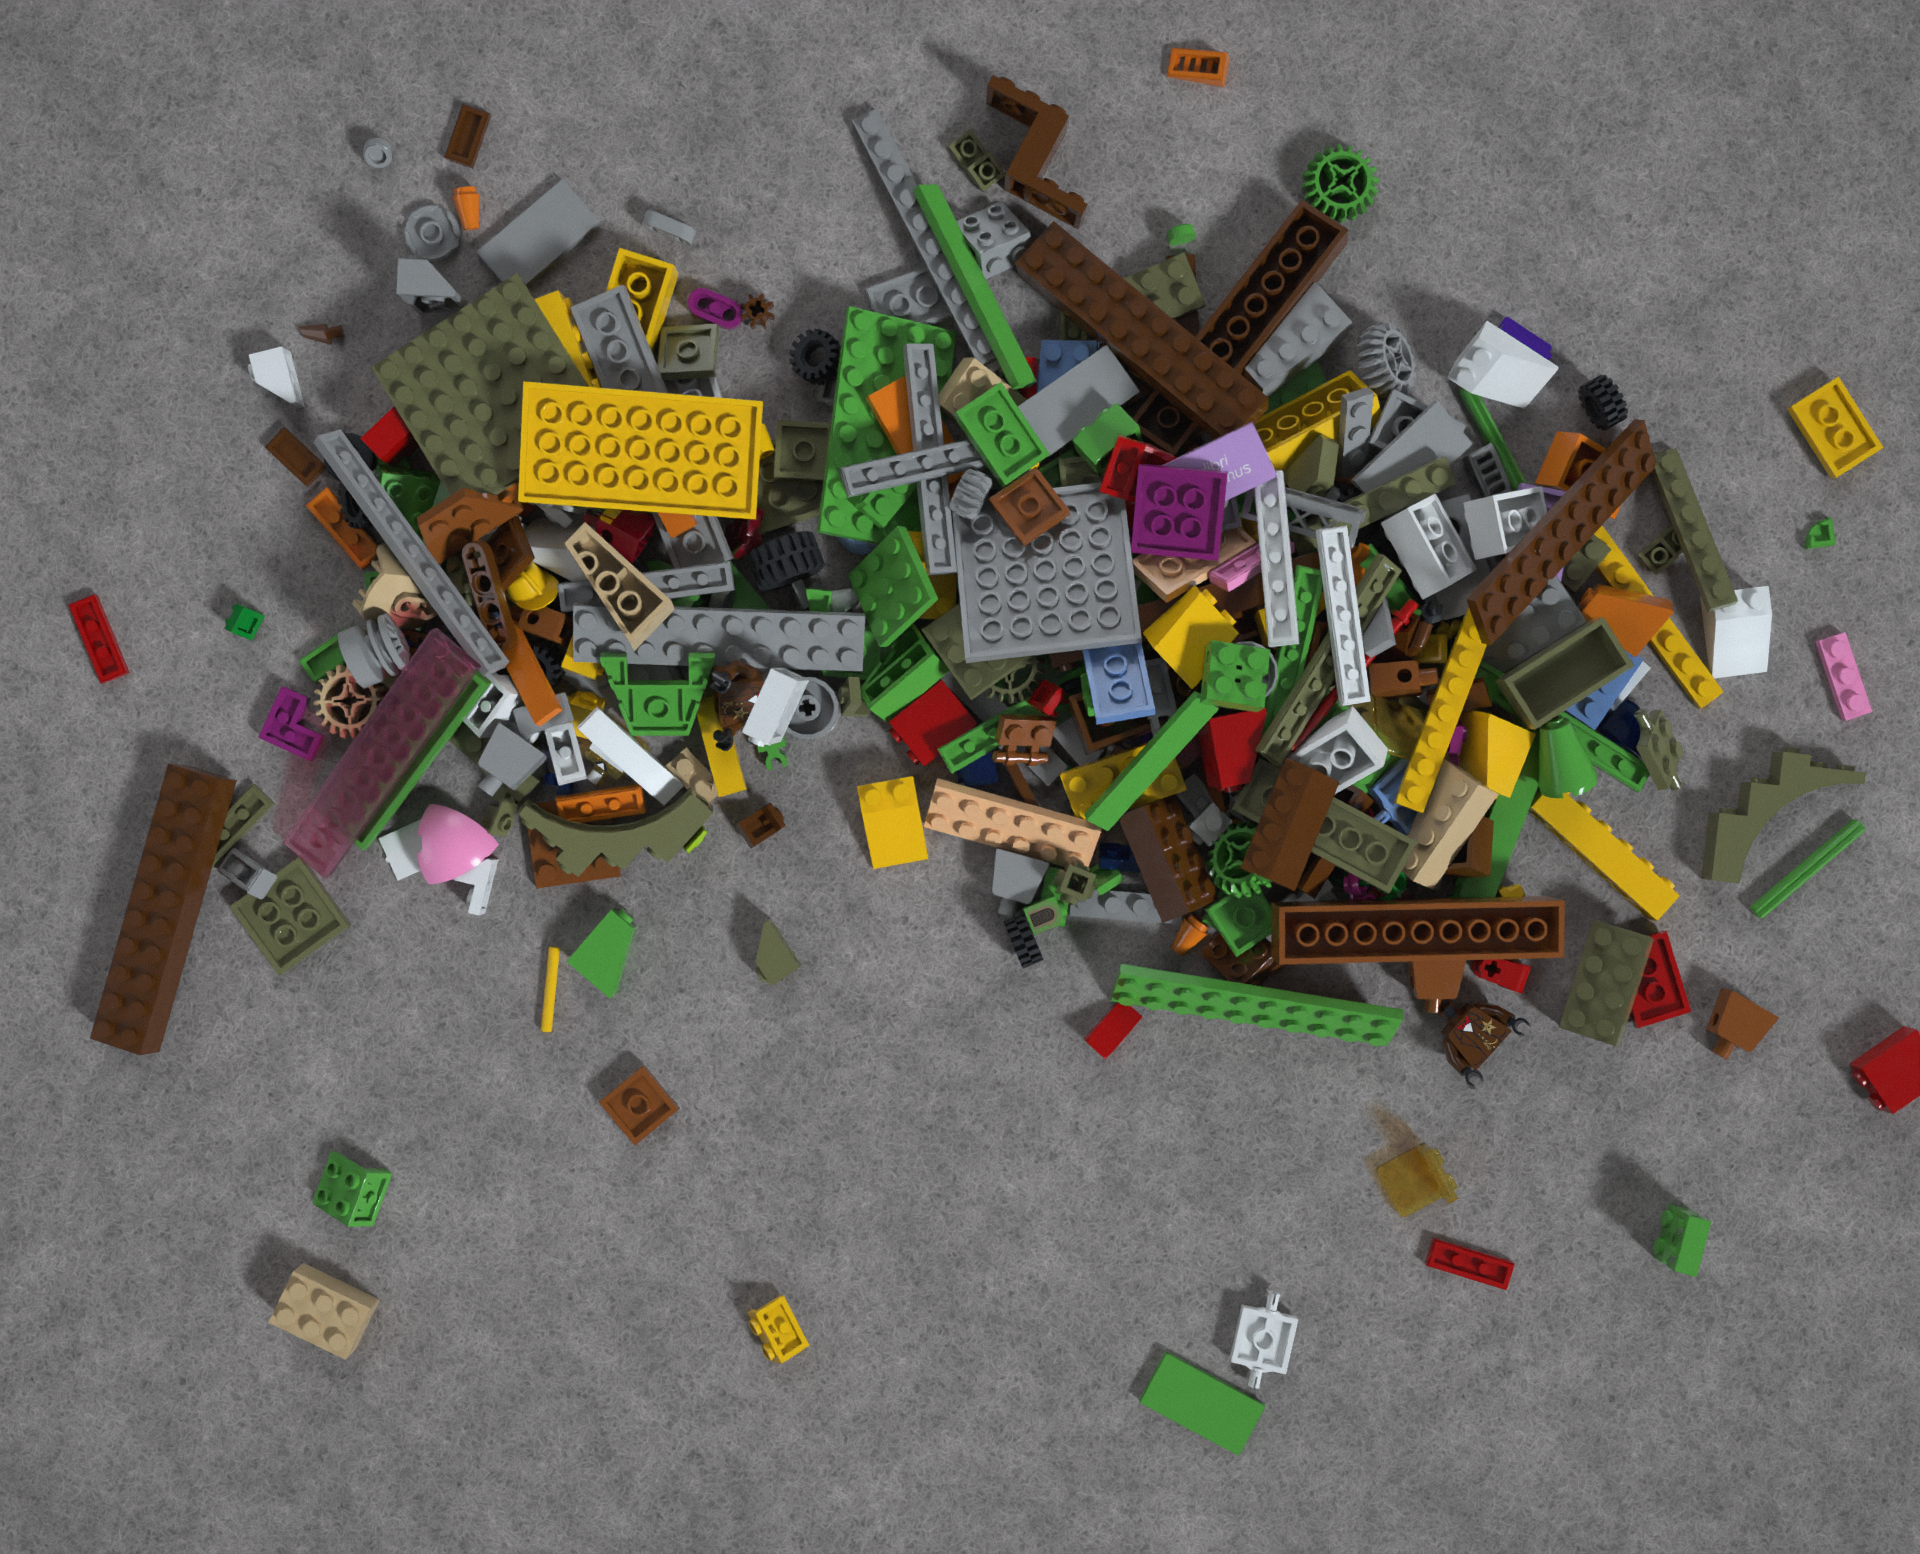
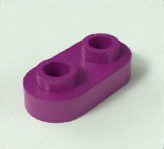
M706 288L695 289L689 295L688 307L697 318L711 324H717L718 327L726 330H733L742 323L741 316L743 311L736 301ZM701 300L708 301V306L705 309L698 307V303ZM727 311H732L734 317L731 320H726L724 314Z

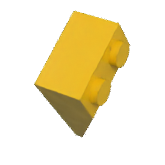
M914 776L857 786L873 869L928 859Z

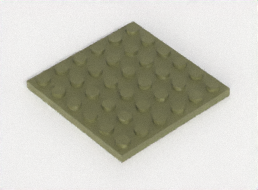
M518 273L371 367L450 496L462 488L476 490L478 493L498 495L519 481L523 381L589 387Z

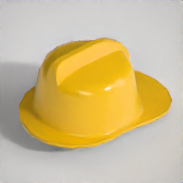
M531 562L507 588L505 596L525 610H538L546 607L557 597V584H559V581L534 562Z

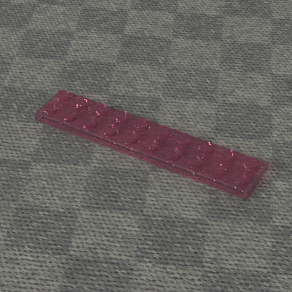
M438 628L432 629L288 833L283 843L323 878L330 877L478 672L481 665Z

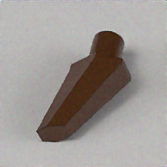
M326 324L299 327L304 338L332 345V339L345 336L342 325L330 328Z

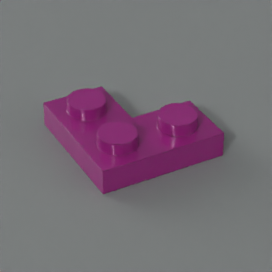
M281 686L258 738L308 761H314L325 735L300 724L311 698L288 687Z

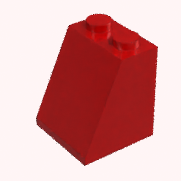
M1266 708L1259 712L1242 710L1216 714L1199 730L1198 736L1208 786L1217 787L1218 791L1233 792L1242 790L1241 784L1250 783L1257 756L1255 748L1261 739L1267 714Z

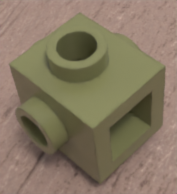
M1074 862L1073 865L1069 864L1064 866L1063 870L1059 869L1053 882V885L1057 886L1054 893L1061 895V901L1076 906L1077 902L1083 903L1086 902L1087 898L1091 899L1096 888V883H1094L1096 875L1089 872V867ZM1071 879L1077 882L1075 890H1071L1068 887Z

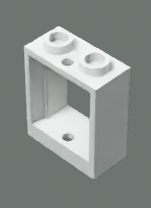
M786 668L770 669L742 733L749 736L748 741L764 747L765 744L771 745L782 741L809 682L808 679Z

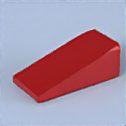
M1117 1002L1084 1037V1040L1099 1055L1106 1059L1142 1019V1016L1132 1006H1124Z

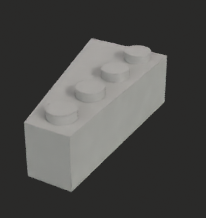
M1315 281L1245 367L1243 377L1269 397L1347 338L1352 321Z

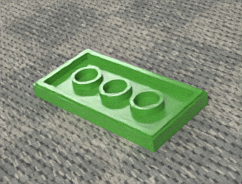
M1165 1351L1139 1399L1141 1404L1238 1456L1266 1407L1259 1400L1168 1351Z

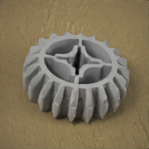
M1387 322L1378 323L1362 331L1361 336L1358 337L1359 344L1356 346L1358 352L1356 359L1359 361L1360 366L1358 369L1361 370L1362 379H1365L1366 385L1377 394L1379 400L1384 399L1387 401L1392 389L1405 395L1411 392V387L1415 384L1414 378H1416L1414 368L1416 364L1413 362L1414 355L1410 350L1411 345H1408L1406 342V336H1402L1401 330L1396 328L1393 323L1388 324Z

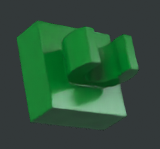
M237 603L232 606L233 612L229 619L226 618L224 629L253 641L265 615Z

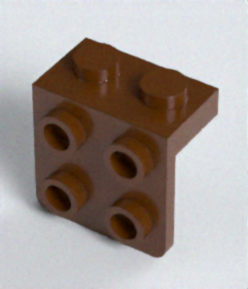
M1219 934L1202 952L1203 956L1231 982L1263 986V982L1270 975H1276L1283 967V965H1279L1271 959V942L1267 938L1236 957L1222 935Z

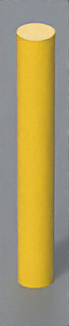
M549 946L540 1029L542 1032H552L560 947Z

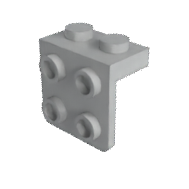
M1004 203L993 204L957 221L965 240L975 251L976 261L985 279L1016 266L1015 262L1031 246L1030 231Z

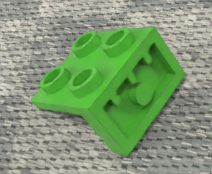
M378 463L376 476L380 484L416 534L422 535L417 517L433 507L441 482L437 474L430 471Z
M332 1151L314 1196L313 1205L347 1227L374 1226L393 1173L386 1169H364L339 1152Z

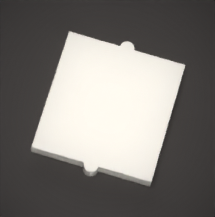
M421 820L378 838L387 856L385 861L390 863L397 881L421 871L417 858V853L422 851V836L417 835Z

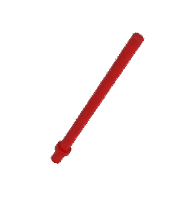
M1409 599L1400 611L1396 610L1392 614L1394 617L1391 620L1394 635L1402 625L1406 626L1410 622L1408 618L1419 607L1414 600ZM1364 652L1366 667L1376 656L1370 658ZM1337 686L1318 705L1290 751L1295 752L1338 701Z

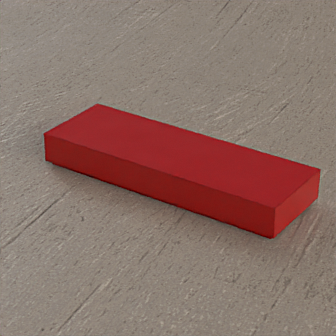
M93 594L69 604V609L100 683L105 684L129 674L130 672L98 595Z
M1434 1237L1432 1238L1424 1263L1426 1266L1506 1291L1515 1265L1512 1261Z

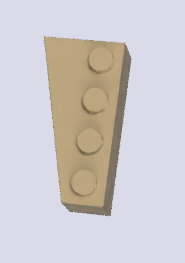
M586 522L565 542L570 554L635 651L675 610L672 601Z
M1443 759L1424 812H1417L1411 830L1408 833V837L1417 841L1401 872L1412 881L1433 890L1498 794L1461 767Z

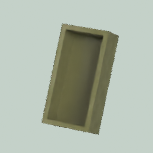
M1597 617L1590 619L1585 624L1496 679L1495 682L1524 728L1537 729L1634 667V664L1605 618Z
M1593 919L1559 1028L1620 1047L1654 939Z

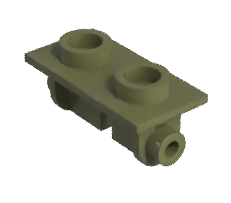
M500 786L492 797L493 800L499 802L498 807L489 804L481 823L484 824L483 828L488 834L506 838L508 831L513 826V819L517 809L522 802L517 801Z

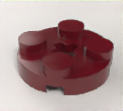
M757 507L756 519L735 518L733 525L727 524L724 536L733 558L744 560L751 549L760 546L762 535L759 533V529L764 516L762 508Z

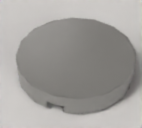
M436 205L422 206L412 212L408 217L406 227L404 226L403 232L405 244L411 253L426 257V260L430 263L443 262L452 257L459 248L462 237L460 224L454 215Z

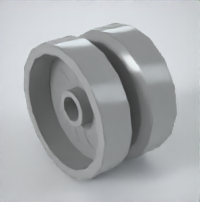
M804 677L809 682L786 731L800 739L815 740L826 736L835 728L840 717V704L836 692L826 682L815 677ZM806 704L814 706L815 710L811 711L812 714L805 713L804 707Z

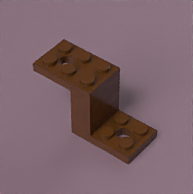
M992 75L987 85L986 104L1030 127L1006 172L1004 190L1079 230L1088 204L1077 193L1069 192L1068 194L1060 190L1059 185L1048 178L1042 180L1066 134L1069 115L1066 114L1062 107L1056 104L1048 105L1041 101V98L1036 93L1029 90L1024 92L1018 89L1010 79L1006 77L998 78Z

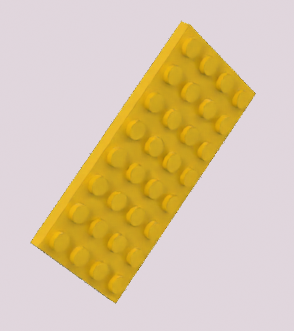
M523 381L518 502L756 519L763 401Z

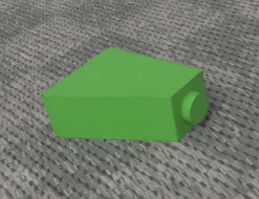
M616 908L611 909L566 961L608 998L613 997L618 992L637 927L632 922L634 917L623 908L620 910Z

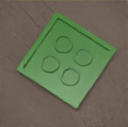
M897 526L848 574L879 647H888L938 600L906 527Z

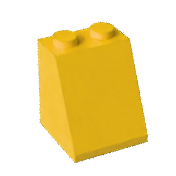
M1195 585L1143 632L1152 647L1191 689L1203 678L1206 645L1212 640L1231 643L1239 634L1232 626L1236 623L1233 617L1225 609L1220 613L1213 606L1218 601L1207 589L1201 592Z
M1475 710L1462 712L1460 720L1463 726L1467 727V741L1462 743L1461 753H1459V767L1498 795L1510 798L1536 734L1492 714Z

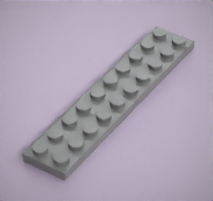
M620 285L570 307L602 388L668 393L626 286ZM652 512L674 568L726 562L734 559L716 516L694 515L698 525L675 538H671L659 514Z
M574 603L573 662L601 663V652L627 653L628 664L689 666V653H715L713 667L728 666L734 660H739L755 668L863 671L865 613L674 606L675 610L634 651L604 604Z

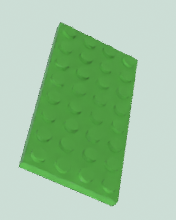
M851 306L846 309L817 533L879 545L897 526L906 527L907 531L922 532L917 489L913 491L886 526L880 529L855 507L861 499L859 496L846 498L839 469L849 465L897 455L865 398L905 376L903 346L905 344L934 345L938 393H940L951 377L956 331ZM941 412V418L945 423L946 415Z

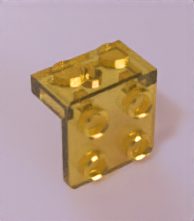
M1424 1142L1379 1165L1376 1169L1378 1177L1401 1217H1406L1440 1198L1448 1204L1458 1199L1454 1191L1458 1188L1450 1173L1445 1174L1441 1166L1445 1162L1437 1148L1432 1149Z

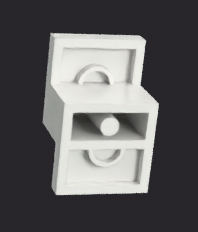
M470 659L469 663H471L477 669V667ZM496 672L485 676L492 683L463 722L479 738L491 737L499 722L521 737L513 710L525 706L511 676L498 675ZM541 732L521 738L533 745Z

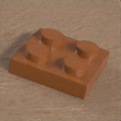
M1037 467L989 498V504L1022 547L1070 515L1068 507Z
M645 1065L599 1101L634 1146L680 1109Z

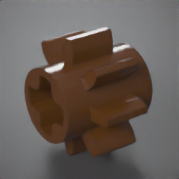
M761 293L759 298H753L749 294L747 304H740L741 309L746 311L741 316L742 321L750 320L752 330L756 328V325H762L764 329H767V320H775V316L768 311L774 308L773 302L765 303L763 293ZM761 306L763 314L758 313L757 316L754 317L752 309L757 310L758 307Z

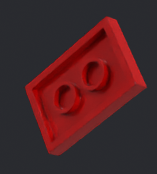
M1664 930L1646 935L1652 937L1654 941L1630 1013L1635 1028H1641L1691 1012L1668 933Z

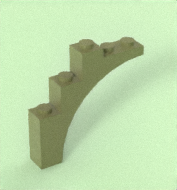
M1782 747V752H1772L1769 779L1751 777L1750 782H1740L1737 809L1719 808V813L1709 812L1701 879L1740 884L1744 861L1754 839L1766 822L1782 807L1797 797L1821 787L1837 784H1865L1866 773L1856 772L1855 766L1837 765L1836 769L1827 768V763L1811 761V755L1800 754V748Z
M690 788L675 803L660 812L630 823L588 825L574 822L547 812L529 799L522 804L518 815L521 816L520 820L526 827L531 830L536 828L541 832L546 843L553 848L557 846L560 848L556 855L558 866L567 874L573 873L579 877L600 853H603L602 857L612 867L617 865L624 870L645 845L648 846L647 851L657 860L662 858L668 863L713 814V805Z

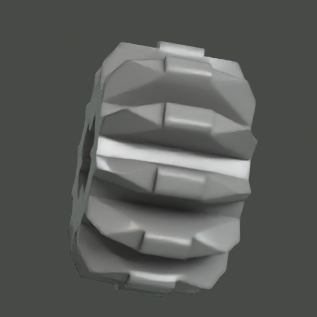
M966 470L951 498L950 509L963 518H976L991 489L992 479L978 470Z

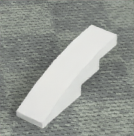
M596 707L577 727L604 754L664 806L684 786L658 759L643 748L633 736L600 708Z

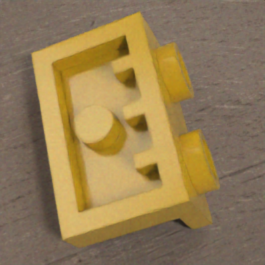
M779 1295L757 1310L752 1309L747 1312L750 1318L748 1321L749 1327L754 1335H759L763 1343L761 1350L768 1361L772 1360L774 1363L782 1364L810 1346L784 1295Z

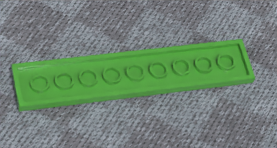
M1126 964L1120 965L1111 993V1001L1119 1002L1124 1006L1137 1005L1147 1007L1150 1010L1162 1009L1174 1011L1180 1015L1193 1014L1206 1019L1230 1020L1235 1024L1248 1023L1258 1025L1261 1028L1273 1027L1285 1029L1291 1033L1304 1032L1314 1034L1317 1037L1341 1038L1346 1042H1365L1372 1046H1388L1403 1021V1009Z

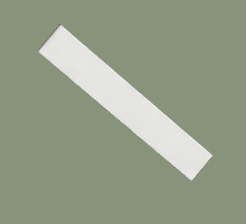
M1283 470L1276 471L1277 477L1254 487L1269 647L1299 644Z
M1347 525L1315 530L1339 706L1370 702Z

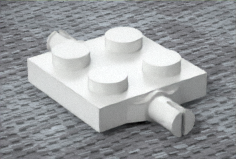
M1273 1291L1268 1292L1266 1307L1257 1308L1241 1305L1229 1358L1232 1363L1245 1365L1251 1369L1248 1386L1255 1387L1256 1389L1260 1388L1262 1372L1273 1371L1286 1374L1298 1323L1296 1316L1284 1314L1277 1310L1280 1293H1273Z

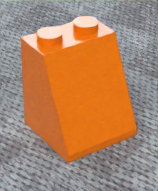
M1598 584L1594 589L1589 587L1580 597V603L1578 604L1579 610L1586 621L1592 618L1604 617L1624 650L1634 657L1639 654L1674 613L1673 602L1669 599Z

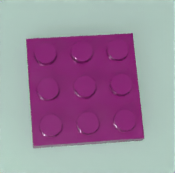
M1139 464L1131 553L1218 561L1228 471Z

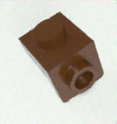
M768 803L736 824V827L751 849L784 828L785 823L783 822L784 818L780 810L773 807L771 803Z

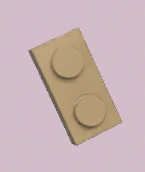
M688 747L666 765L668 770L683 783L687 791L692 788L709 803L718 796L713 775Z

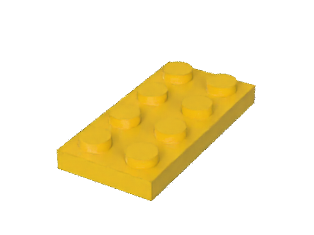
M1148 742L1060 773V778L1075 817L1086 820L1084 815L1086 811ZM1176 757L1128 810L1187 790Z

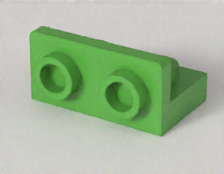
M917 483L858 495L861 499L855 507L878 528L882 529L917 488Z

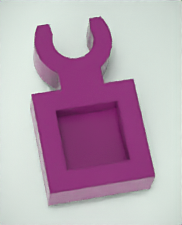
M1460 717L1444 759L1459 766V753H1461L1462 743L1467 741V727L1463 726Z

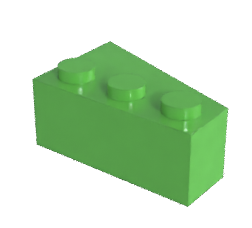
M916 621L909 626L899 642L897 640L893 642L890 646L893 649L883 664L881 662L877 664L860 688L861 696L869 710L887 723L950 671L922 632L923 627Z

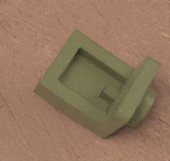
M848 677L838 689L841 716L867 717L870 712L861 696L859 677Z

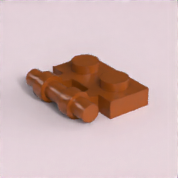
M1001 714L995 741L998 745H1003V750L993 752V762H1002L1003 765L1011 766L1015 763H1025L1027 766H1037L1038 763L1046 764L1048 762V754L1046 752H1039L1040 746L1050 747L1057 721L1053 716ZM1027 746L1025 752L1016 751V747Z

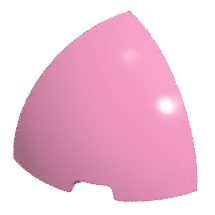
M430 804L427 807L417 835L422 836V851L417 853L418 863L428 884L446 882L465 874L484 861L499 845L491 834H488L481 825L468 816L454 809L436 804Z

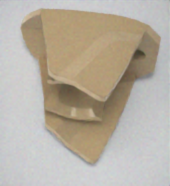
M384 542L382 545H379L376 550L379 560L372 561L371 565L380 574L371 583L367 591L359 589L358 593L363 597V600L354 599L352 605L365 620L375 619L377 621L378 616L388 613L400 629L420 628L430 619L434 618L437 612L387 543Z

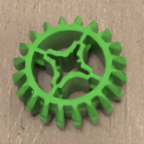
M1337 144L1334 151L1328 146L1324 149V154L1317 152L1314 156L1315 161H1309L1307 164L1308 171H1305L1302 176L1306 182L1301 187L1302 190L1309 191L1305 194L1304 201L1313 199L1311 206L1314 208L1319 207L1322 213H1328V217L1333 220L1338 215V221L1344 223L1346 217L1353 221L1356 219L1357 213L1363 215L1367 211L1366 207H1371L1374 203L1372 197L1378 193V189L1374 186L1378 184L1379 178L1372 176L1377 171V167H1368L1371 157H1366L1364 160L1361 158L1363 154L1362 149L1354 154L1352 153V145H1348L1346 150L1343 151L1341 144ZM1336 164H1344L1351 168L1344 170L1339 168ZM1321 170L1324 172V178L1328 183V187L1324 192H1322L1319 184ZM1357 175L1361 181L1360 197L1355 192L1357 189L1353 184V179ZM1347 177H1349L1345 182V185L1342 184L1333 189L1336 182L1344 181ZM1333 197L1341 198L1344 202L1348 201V203H1336L1334 201H1331L1330 199Z
M1238 821L1236 828L1228 825V833L1219 832L1221 839L1218 842L1211 841L1215 849L1207 852L1212 858L1206 862L1211 869L1208 874L1214 879L1215 885L1220 889L1222 888V891L1226 894L1234 895L1237 898H1241L1243 895L1247 898H1252L1253 892L1262 894V887L1264 885L1271 887L1269 880L1252 873L1242 878L1244 875L1249 874V872L1240 869L1244 859L1241 854L1245 856L1257 827V824L1248 821L1245 824Z

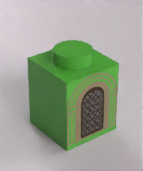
M1054 895L1022 907L1033 935L1066 923L1063 916L1068 915L1064 902L1056 900Z

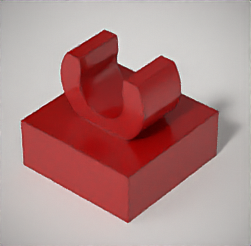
M1043 679L1027 703L1048 716L1057 717L1058 713L1054 709L1059 702L1066 705L1067 700L1064 698L1066 692Z

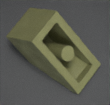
M1320 434L1284 472V481L1288 487L1324 498L1326 492L1334 485L1339 449L1337 441Z
M771 918L763 923L755 962L758 966L755 969L757 975L763 983L768 981L770 986L801 966Z

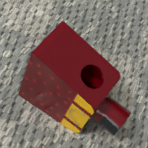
M589 507L583 519V523L586 522L589 526L596 528L595 532L632 564L651 541L656 525L653 514L635 510L607 508L602 513Z

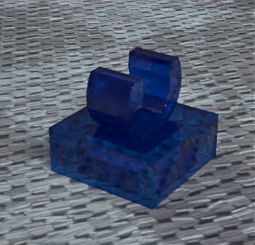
M545 774L544 785L557 786V794H573L574 782L558 785L556 774Z

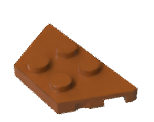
M462 488L418 516L417 521L427 549L438 564L461 551L466 544L478 540L524 510L522 502H518L517 499L507 503L499 501L497 495L478 493L476 490Z

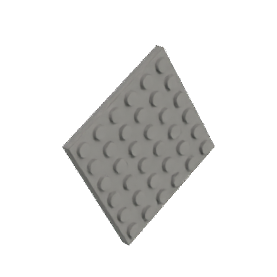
M1101 482L1053 488L1070 510V515L1024 547H1022L989 504V498L992 496H987L984 505L974 519L963 518L952 511L966 663L1142 643L1124 499L1099 492Z

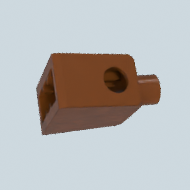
M516 604L512 607L510 614L512 619L518 622L519 629L568 648L573 636L572 617L547 607L538 610H525Z
M1417 661L1369 664L1371 693L1377 701L1423 695V686L1439 685L1437 667L1421 669ZM1412 676L1409 682L1403 683L1405 677Z
M1466 960L1407 962L1411 991L1417 999H1424V1011L1439 1013L1441 1012L1442 999H1455L1458 996Z
M1721 988L1706 1028L1707 1031L1719 1037L1711 1052L1725 1060H1728L1735 1047L1750 1053L1777 1022L1779 1017L1738 993Z

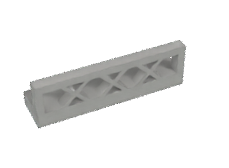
M1285 487L1286 505L1292 508L1297 517L1293 521L1288 522L1289 531L1316 538V531L1310 529L1304 519L1313 513L1319 515L1325 525L1320 529L1332 528V525L1340 521L1352 524L1349 544L1350 548L1354 547L1359 526L1365 520L1367 509ZM1252 488L1246 493L1241 517L1257 522V513L1250 512L1253 497H1255V491ZM1299 510L1306 511L1307 513L1302 515ZM1327 518L1334 519V521L1330 523ZM1299 521L1301 526L1296 525L1294 523Z

